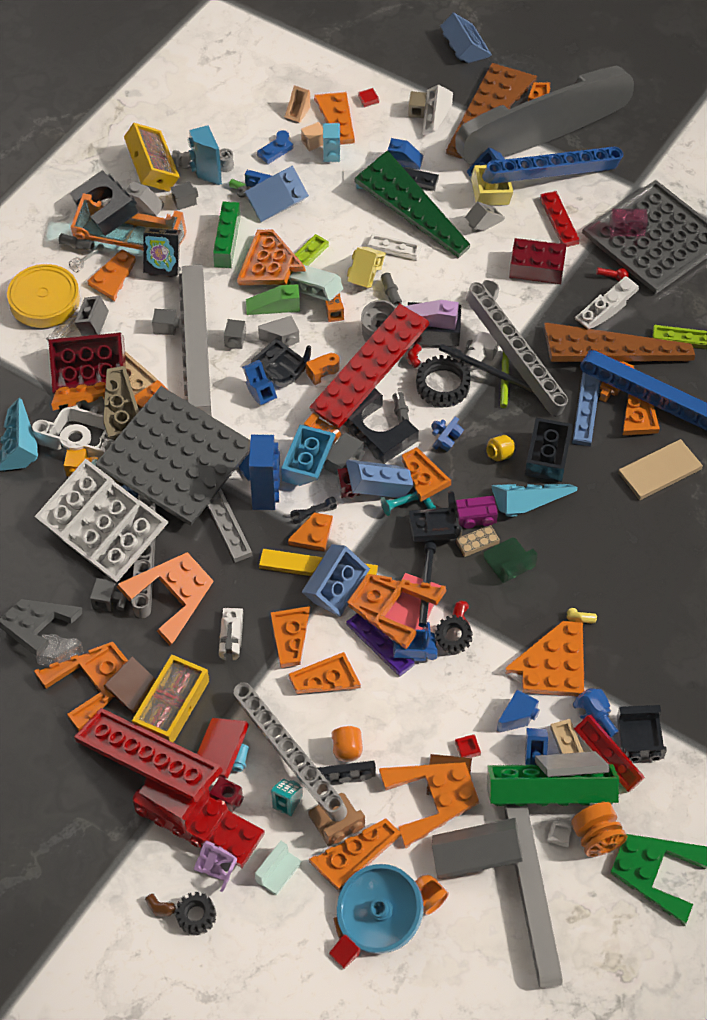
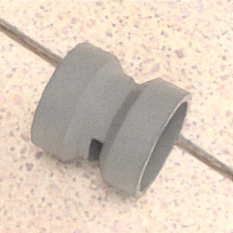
M228 148L220 149L221 171L230 172L234 168L233 152Z
M173 150L172 159L175 166L189 169L191 162L189 152L181 153L178 150Z

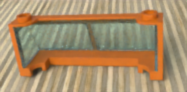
M85 193L82 195L71 224L73 237L77 239H87L143 250V232L147 227L182 230L180 245L187 233L183 212L174 211L172 217L170 214H167L166 218L137 213L107 236H104L90 217L103 208L101 201L95 203L91 200L92 195Z

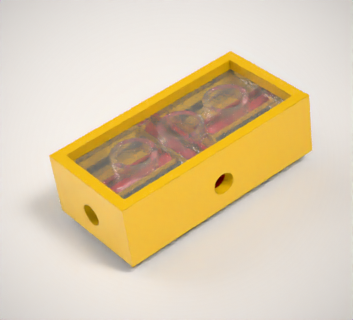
M133 122L124 135V140L141 184L159 190L170 191L180 176L162 131Z
M171 655L134 716L132 723L174 743L209 683L208 670Z

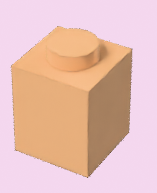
M319 122L301 129V141L308 151L323 146V127Z

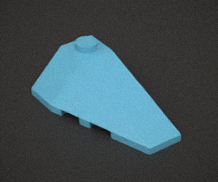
M18 398L8 408L4 423L6 431L0 439V443L3 444L0 450V471L26 468L38 457L37 442L23 401Z
M516 484L492 485V491L499 511L506 513V516L514 517L517 516V513H525L577 491V487L570 484H545L544 488H542L541 485L527 484V488H525L524 486H516Z

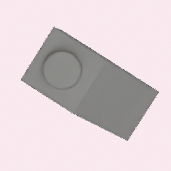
M132 181L126 189L129 196H132L137 202L136 208L140 212L157 217L164 207V203L148 186Z
M478 201L465 216L469 221L468 225L472 229L482 231L493 227L505 219L495 207Z
M292 315L258 325V336L262 341L271 343L277 338L286 346L300 342L299 329Z

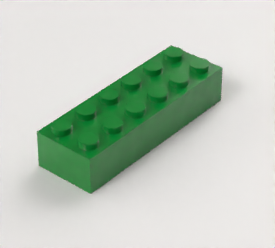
M609 764V772L554 777H548L538 765H487V791L490 804L496 806H505L506 804L526 806L534 803L539 806H547L549 803H557L561 806H568L570 803H579L583 806L602 802L613 804L619 803V777L613 764Z

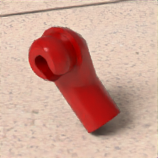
M415 344L406 355L409 365H412L413 368H417L421 364L418 354L422 347L419 344Z

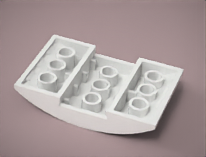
M86 458L35 516L66 544L115 582L121 579L168 524V521L142 501L136 499Z

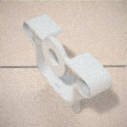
M81 401L76 403V406L62 409L54 423L38 420L32 426L38 444L57 450L61 449V444L68 450L76 451L85 448L87 449L88 458L98 457L100 459L114 440L109 439L103 423L104 415L97 414L98 406L94 405L90 411L80 409ZM76 421L104 429L105 431L100 438V443L94 447L88 445L91 441V434L87 427L74 424L65 427L63 430L62 428L67 422ZM73 433H79L83 436L77 442L70 441L68 437Z

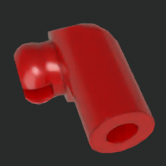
M458 601L454 606L452 615H456L457 618L461 616L465 620L464 613L469 609L468 603L466 601Z

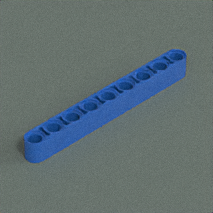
M607 147L495 160L487 164L482 178L486 183L495 184L611 170L618 166L623 157V152L618 147Z
M594 350L588 351L581 362L580 368L584 373L707 430L706 402Z

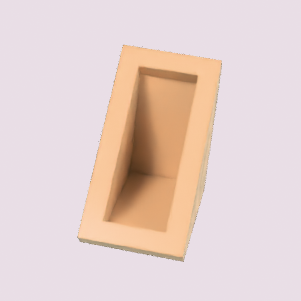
M294 85L285 118L301 122L310 109V90Z

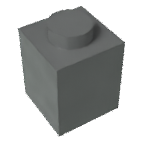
M190 181L171 187L172 200L177 210L197 205L196 197H199L196 187L193 188Z
M154 309L152 320L153 333L175 335L176 328H179L180 318L177 317L176 310Z
M228 319L224 332V345L233 349H242L246 336V322Z

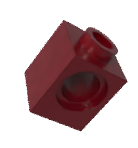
M337 469V480L341 498L360 496L359 493L352 492L348 469Z
M219 776L210 791V797L215 800L220 799L227 804L228 810L232 813L236 807H240L244 799L242 787ZM226 793L233 794L229 798L223 797Z

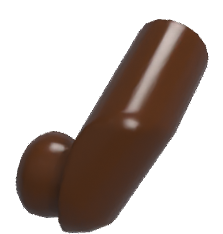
M150 894L145 898L146 903L155 916L168 917L175 913L176 905L174 903L159 902L155 894Z

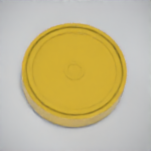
M39 264L22 270L11 280L7 289V299L11 313L19 322L31 327L47 328L65 322L76 312L80 303V293L76 278L67 269L52 264Z

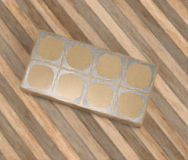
M491 525L456 539V543L464 557L497 545L500 542Z

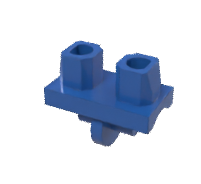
M456 416L447 427L445 426L446 421L443 419L441 421H433L431 424L432 434L434 436L440 434L432 445L434 449L440 446L448 452L455 442L447 435L450 434L455 439H458L464 429L457 424L459 419Z

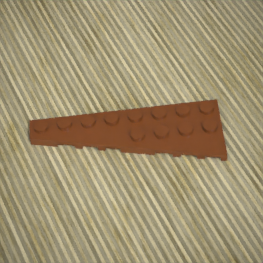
M492 63L446 149V154L462 159L456 150L455 144L459 128L464 123L498 106L504 105L510 109L511 105L518 101L524 92L529 90L533 82H536L537 76Z
M544 323V332L551 362L583 361L588 351L591 350L604 354L616 361H694L695 359L694 349L690 343Z

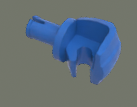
M586 689L575 699L573 707L586 710L585 714L579 716L581 719L591 715L610 737L619 732L608 717L611 712L610 704L601 689Z

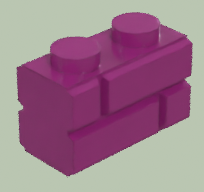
M494 496L456 500L459 526L470 529L476 525L490 526L497 523L498 512Z

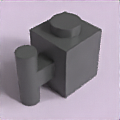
M97 578L90 600L92 608L112 612L114 602L117 603L116 608L123 611L127 598L121 592H118L115 581Z

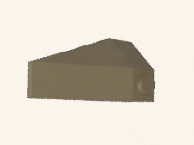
M125 366L107 369L103 423L108 438L116 440L139 412Z

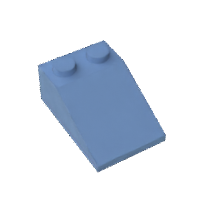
M293 165L244 192L260 222L296 205L309 196Z

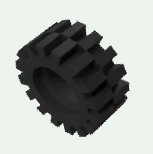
M452 615V618L446 616V620L441 619V624H437V630H435L439 646L450 654L452 652L459 654L460 650L464 652L465 647L469 648V643L473 640V632L467 620H463L461 616L457 618L456 615ZM451 628H458L461 630L462 635L459 640L450 641L447 639V632Z
M195 892L193 896L192 893H188V898L183 896L181 898L182 902L178 901V908H175V916L184 932L188 931L190 935H193V933L200 935L201 931L204 934L207 933L208 927L212 929V922H216L215 916L217 915L210 897L207 898L206 894L202 893L200 895L199 892ZM201 907L204 910L203 917L197 921L190 920L188 912L191 908Z

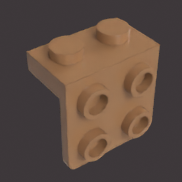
M339 793L347 809V815L343 820L337 822L331 820L320 805L308 812L310 819L328 847L341 842L344 838L359 832L365 827L364 813L361 809L356 812L344 793Z

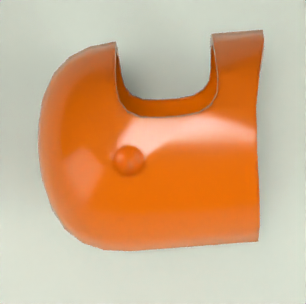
M344 726L331 732L334 743L333 754L336 759L342 762H352L361 756L363 745L359 728Z
M423 875L415 880L422 894L423 912L429 915L445 902L449 892L433 876Z

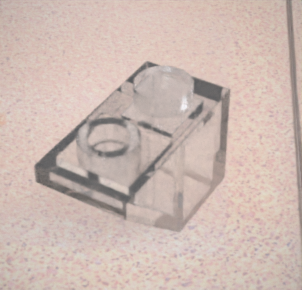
M42 634L43 638L48 639V647L36 656L38 664L45 666L70 660L72 656L83 655L82 642L75 638L66 639L55 634Z

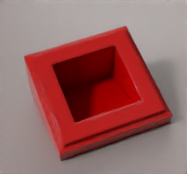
M344 934L329 952V955L345 969L360 955V948Z

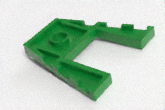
M627 834V840L621 845L610 874L631 889H636L644 895L645 899L650 902L653 901L662 908V911L669 916H674L681 921L682 925L686 926L693 903L652 886L665 853L706 870L707 846Z

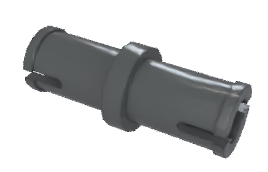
M61 233L58 238L59 244L71 246L76 250L80 248L91 252L95 245L92 240H80Z
M386 272L382 274L380 279L385 287L384 292L388 295L390 302L397 307L399 304H402L398 293V286L394 284L391 273Z
M398 392L399 399L396 393L392 395L395 405L394 413L398 418V423H401L405 419L409 420V408L405 404L404 394Z

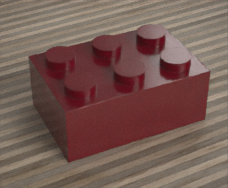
M514 238L509 278L561 284L567 244Z

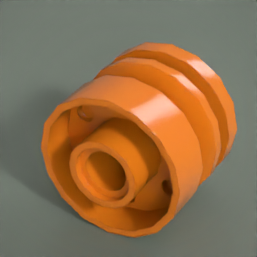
M610 802L591 805L581 810L571 820V825L576 835L582 837L580 843L588 857L607 854L617 849L627 840V834L622 829V824L616 822L618 816Z

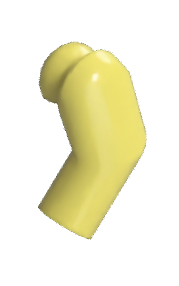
M575 608L567 610V619L570 622L596 623L597 621L595 613H581Z

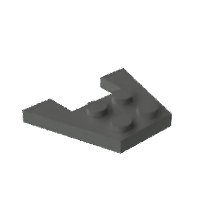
M21 599L0 618V628L35 656H38L48 647V639L37 634L54 618L72 624L82 614V607Z

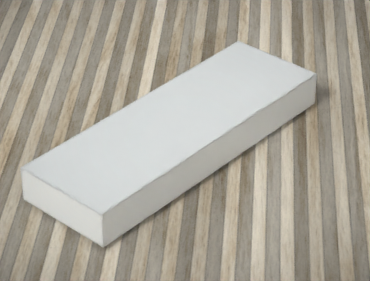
M372 233L367 247L389 255L417 261L422 244Z

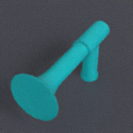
M416 491L394 500H386L384 497H381V506L384 513L389 516L393 508L413 500H418L419 497ZM430 497L423 500L428 509H436Z

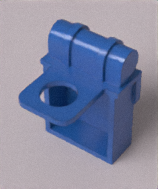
M427 622L424 630L415 629L417 635L407 649H404L393 640L394 658H411L413 661H426V657L429 660L437 659V640L435 634L430 632V622Z

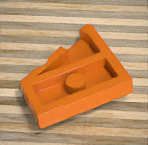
M314 512L289 538L288 544L325 552L333 523V516Z

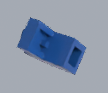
M260 360L242 367L247 380L245 381L246 386L257 403L263 405L277 398L273 383L266 378Z

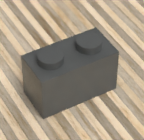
M101 296L84 297L74 322L82 336L99 335L109 312Z
M345 432L330 449L324 463V469L337 475V469L347 468V460L360 461L365 453L364 442Z

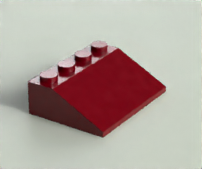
M121 332L48 339L53 394L61 387L76 388L83 384L92 386L99 382L106 384L107 369L121 366L126 368L125 342Z

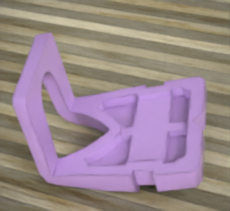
M205 841L194 870L224 880L220 890L223 892L237 858L220 846L218 848L214 843ZM231 862L228 873H226L220 864Z

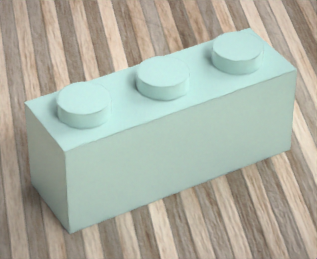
M304 265L305 272H293L289 277L291 285L298 284L300 293L331 301L344 289L338 274Z

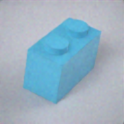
M323 123V162H340V123Z

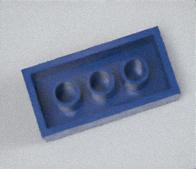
M251 434L249 472L252 510H275L280 496L278 442H275L274 435Z

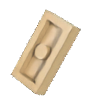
M570 719L550 725L560 754L583 752Z

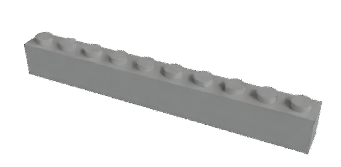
M203 265L181 266L182 273H179V284H182V287H179L180 297H183V300H180V311H184V314H180L181 325H184V328H181L182 339H185V342H182V353H186V356H182L183 367H186L187 370L183 371L184 382H187V385H184V396H188V400L185 401L212 416Z

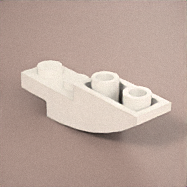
M625 276L604 296L599 295L575 319L587 329L603 323L626 305V301L639 290V286Z

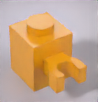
M85 448L76 451L67 449L64 461L66 476L70 477L85 458L90 462L94 459L99 460V458H88Z

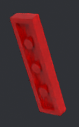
M557 191L540 194V201L560 243L567 244L566 247L578 245L580 239Z
M587 715L574 728L593 752L596 751L608 764L614 765L619 782L628 792H631L645 779L644 775L591 715Z

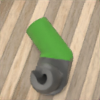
M231 179L229 187L236 189L237 195L240 198L246 197L244 193L247 190L246 184Z

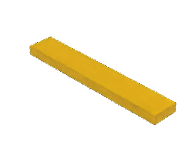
M263 549L259 569L312 576L323 557ZM366 564L370 568L367 574L377 575L378 565Z

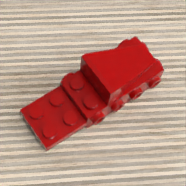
M146 777L145 785L141 790H137L133 797L135 812L141 817L150 819L157 826L166 828L175 836L182 837L197 848L202 849L205 841L214 843L218 848L220 846L237 858L235 865L240 868L244 867L265 835V830L229 811L224 801L211 798L209 788L197 802H194Z

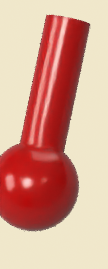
M599 267L596 269L597 275L613 277L617 281H621L625 276L629 278V273L625 269H618L617 271Z

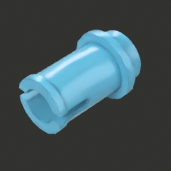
M241 745L232 770L242 772L246 768L245 761L249 746Z

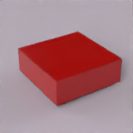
M374 88L358 92V97L364 107L379 103V97Z
M475 734L455 739V745L460 757L472 758L481 755Z

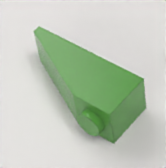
M298 284L280 285L246 299L247 315L300 312Z

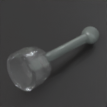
M98 244L96 249L82 259L76 257L69 261L72 271L75 273L80 272L84 268V261L99 250L102 251L104 245Z

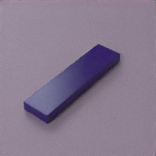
M358 613L346 621V625L399 677L415 665L411 658H394L393 640Z

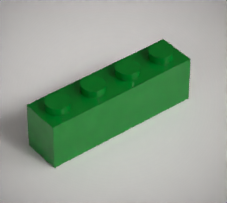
M222 201L213 250L214 267L232 268L241 217L240 202Z

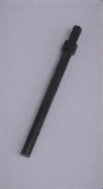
M441 343L439 351L450 355L452 359L457 361L459 359L535 394L526 382L463 354L457 348L453 349Z
M427 541L425 543L424 552L426 556L423 583L431 584L433 554L436 553L435 541ZM421 600L418 624L422 628L426 627L429 605V602Z

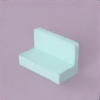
M280 841L255 872V880L274 895H278L301 865V860L289 853L288 845Z

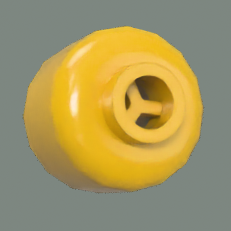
M501 435L489 440L486 451L488 456L494 461H502L513 456L515 444L507 435Z

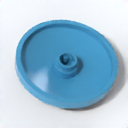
M374 864L357 871L343 886L337 902V919L342 933L346 934L361 950L374 954L390 953L406 945L416 934L423 917V898L418 885L406 872L388 864Z

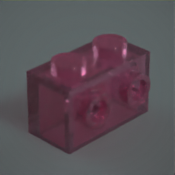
M612 209L609 221L610 236H645L648 223L647 209Z

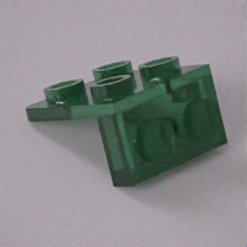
M512 537L485 551L483 557L504 584L535 567L538 553L534 548L526 552L518 540Z

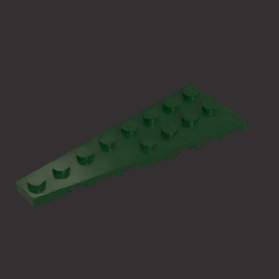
M384 152L354 178V182L456 257L460 258L470 249V243L390 152Z

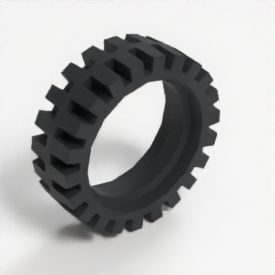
M439 355V359L433 356L432 361L428 358L418 368L416 376L417 392L422 400L425 399L426 403L429 404L432 401V406L436 407L439 404V407L443 408V405L446 404L447 407H451V403L455 406L458 404V401L461 403L469 393L470 371H468L466 365L464 366V362H458L455 359L451 360L449 355L444 358V355ZM444 370L453 372L461 380L460 386L450 392L433 390L427 386L425 381L430 373Z

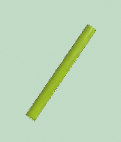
M503 351L502 371L509 374V358ZM501 379L500 407L507 408L508 382Z

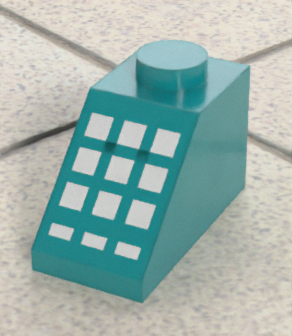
M284 778L277 783L271 790L273 809L292 817L303 797L301 785L294 780L288 781Z

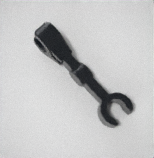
M329 497L324 503L319 505H313L308 509L291 511L290 517L299 516L293 519L294 524H299L314 512L318 513L326 509H336L337 501L334 497Z

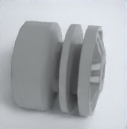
M375 300L364 307L361 313L362 335L366 342L396 309L391 302Z

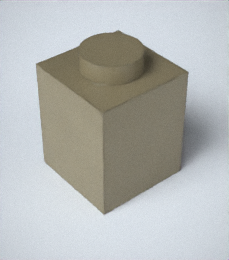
M410 92L408 117L424 118L427 92Z

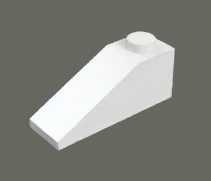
M440 85L427 90L422 132L424 136L435 132L451 109L453 92Z

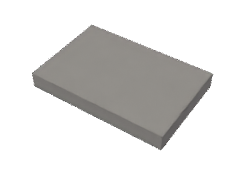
M596 751L535 756V763L548 777L609 772V764Z

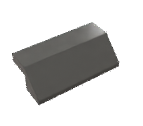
M516 818L432 835V851L438 879L523 862Z

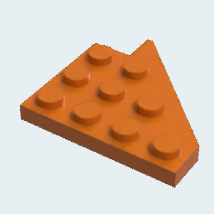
M273 229L257 230L237 282L239 285H287L291 272H305L306 269Z
M562 621L506 667L505 674L516 673L522 675L523 693L578 697L584 691L583 622Z

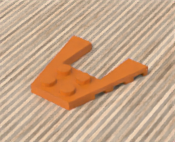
M188 552L117 585L121 593L131 601L158 578L184 606L157 630L169 645H172L214 582Z
M367 574L348 600V607L404 649H407L417 635L416 630L386 618V614L402 592L437 606L446 593V586L433 587L430 583L422 582L421 584L410 583V580L402 579V581L392 580V577Z
M114 642L88 650L89 653L72 656L70 660L50 664L48 668L40 671L39 669L34 671L35 676L47 689L80 667L99 690V694L67 714L69 720L78 731L83 728L100 708L103 709L114 697L104 685L128 661Z
M465 762L379 768L385 790L426 778L438 812L436 815L398 826L405 849L410 847L415 841L426 837L428 833L436 828L442 827L449 820L458 817L479 804V799Z

